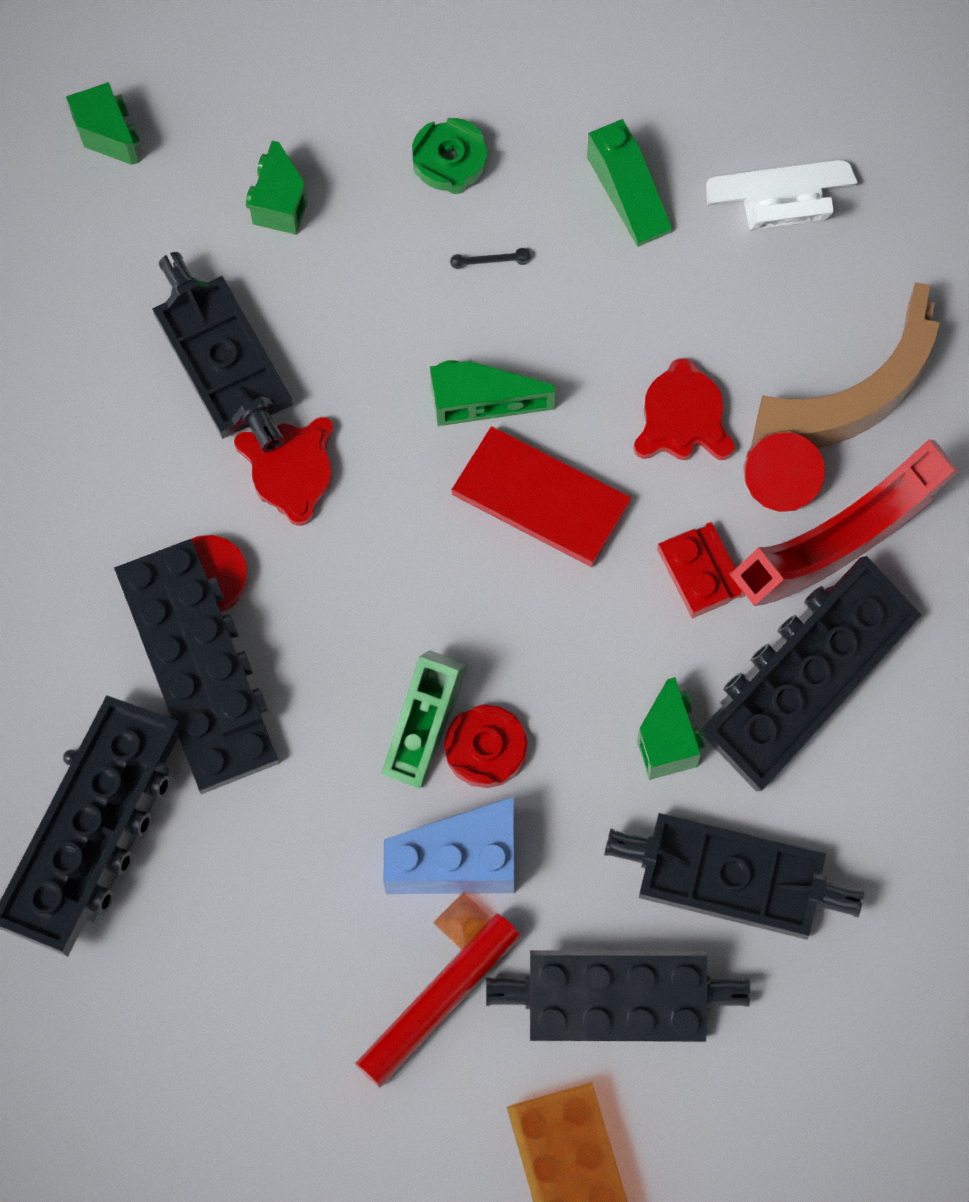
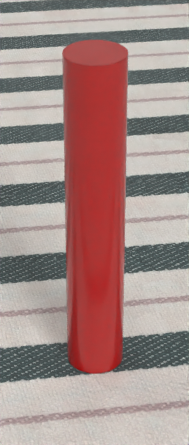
M496 913L355 1062L357 1068L372 1083L381 1088L521 938L516 928L503 916Z

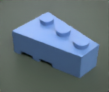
M513 797L384 839L383 882L386 894L514 893Z

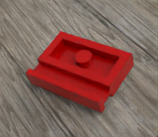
M712 522L706 523L704 527L697 530L694 528L658 543L657 551L692 619L726 605L735 598L746 596L730 575L736 568Z

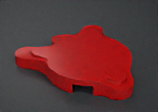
M685 358L674 360L669 369L658 376L649 386L644 402L646 424L643 432L635 440L633 448L634 453L638 457L648 459L664 451L679 460H687L690 458L692 447L695 445L702 446L718 460H727L733 455L735 449L734 442L726 434L721 422L723 401L719 388L709 377L697 370L691 360Z
M319 417L314 419L305 428H297L286 423L279 424L277 428L284 436L285 442L280 448L276 449L271 441L269 444L273 451L268 453L261 450L260 444L253 433L248 431L239 433L234 439V445L237 452L246 458L252 466V480L256 493L262 502L266 501L268 504L276 507L278 512L284 514L293 525L303 526L309 523L313 518L314 509L319 504V499L326 492L327 488L330 489L331 465L326 453L327 443L334 430L331 420L326 417Z

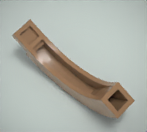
M915 282L908 302L902 338L898 346L876 372L859 384L844 391L818 398L783 399L762 395L751 447L759 438L767 434L787 430L804 435L817 448L834 445L869 430L889 416L900 406L915 387L924 371L936 340L940 322L931 321L935 301L928 300L931 285Z

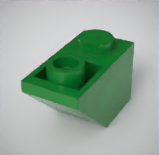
M109 82L66 96L73 121L84 148L130 165L139 163L135 151L136 147L141 146L134 124L126 126L124 117L129 116L125 102L121 94L114 96Z
M272 140L268 153L262 154L259 159L257 168L259 178L256 186L251 185L246 196V208L250 209L253 225L297 235L308 203L305 183L280 142Z
M675 677L666 680L639 728L637 743L649 780L698 767L700 752L705 751L699 728H692L688 714L692 713V706L687 690H679Z

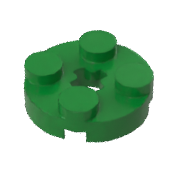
M447 118V122L436 125L435 121L428 123L419 130L412 143L413 171L424 183L438 190L448 191L452 194L463 193L468 186L474 184L483 175L487 166V146L481 131L475 125L463 119ZM452 149L457 150V158L452 160L444 159L441 154L442 151L449 153Z

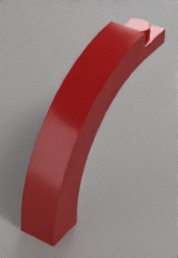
M929 439L888 477L849 507L798 537L777 545L758 547L730 575L754 606L776 602L798 593L837 572L886 539L935 499L934 494L960 470L935 440Z

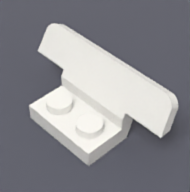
M844 160L714 176L706 183L707 205L743 200L750 231L825 221L833 213L832 198H823L822 190L855 186L857 180L851 165Z

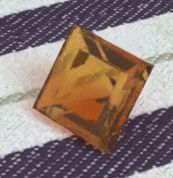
M463 892L433 924L462 950L491 918Z

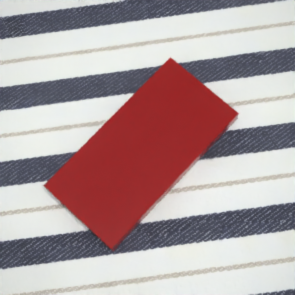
M493 426L489 428L451 489L453 496L591 568L594 566L631 503L630 496Z

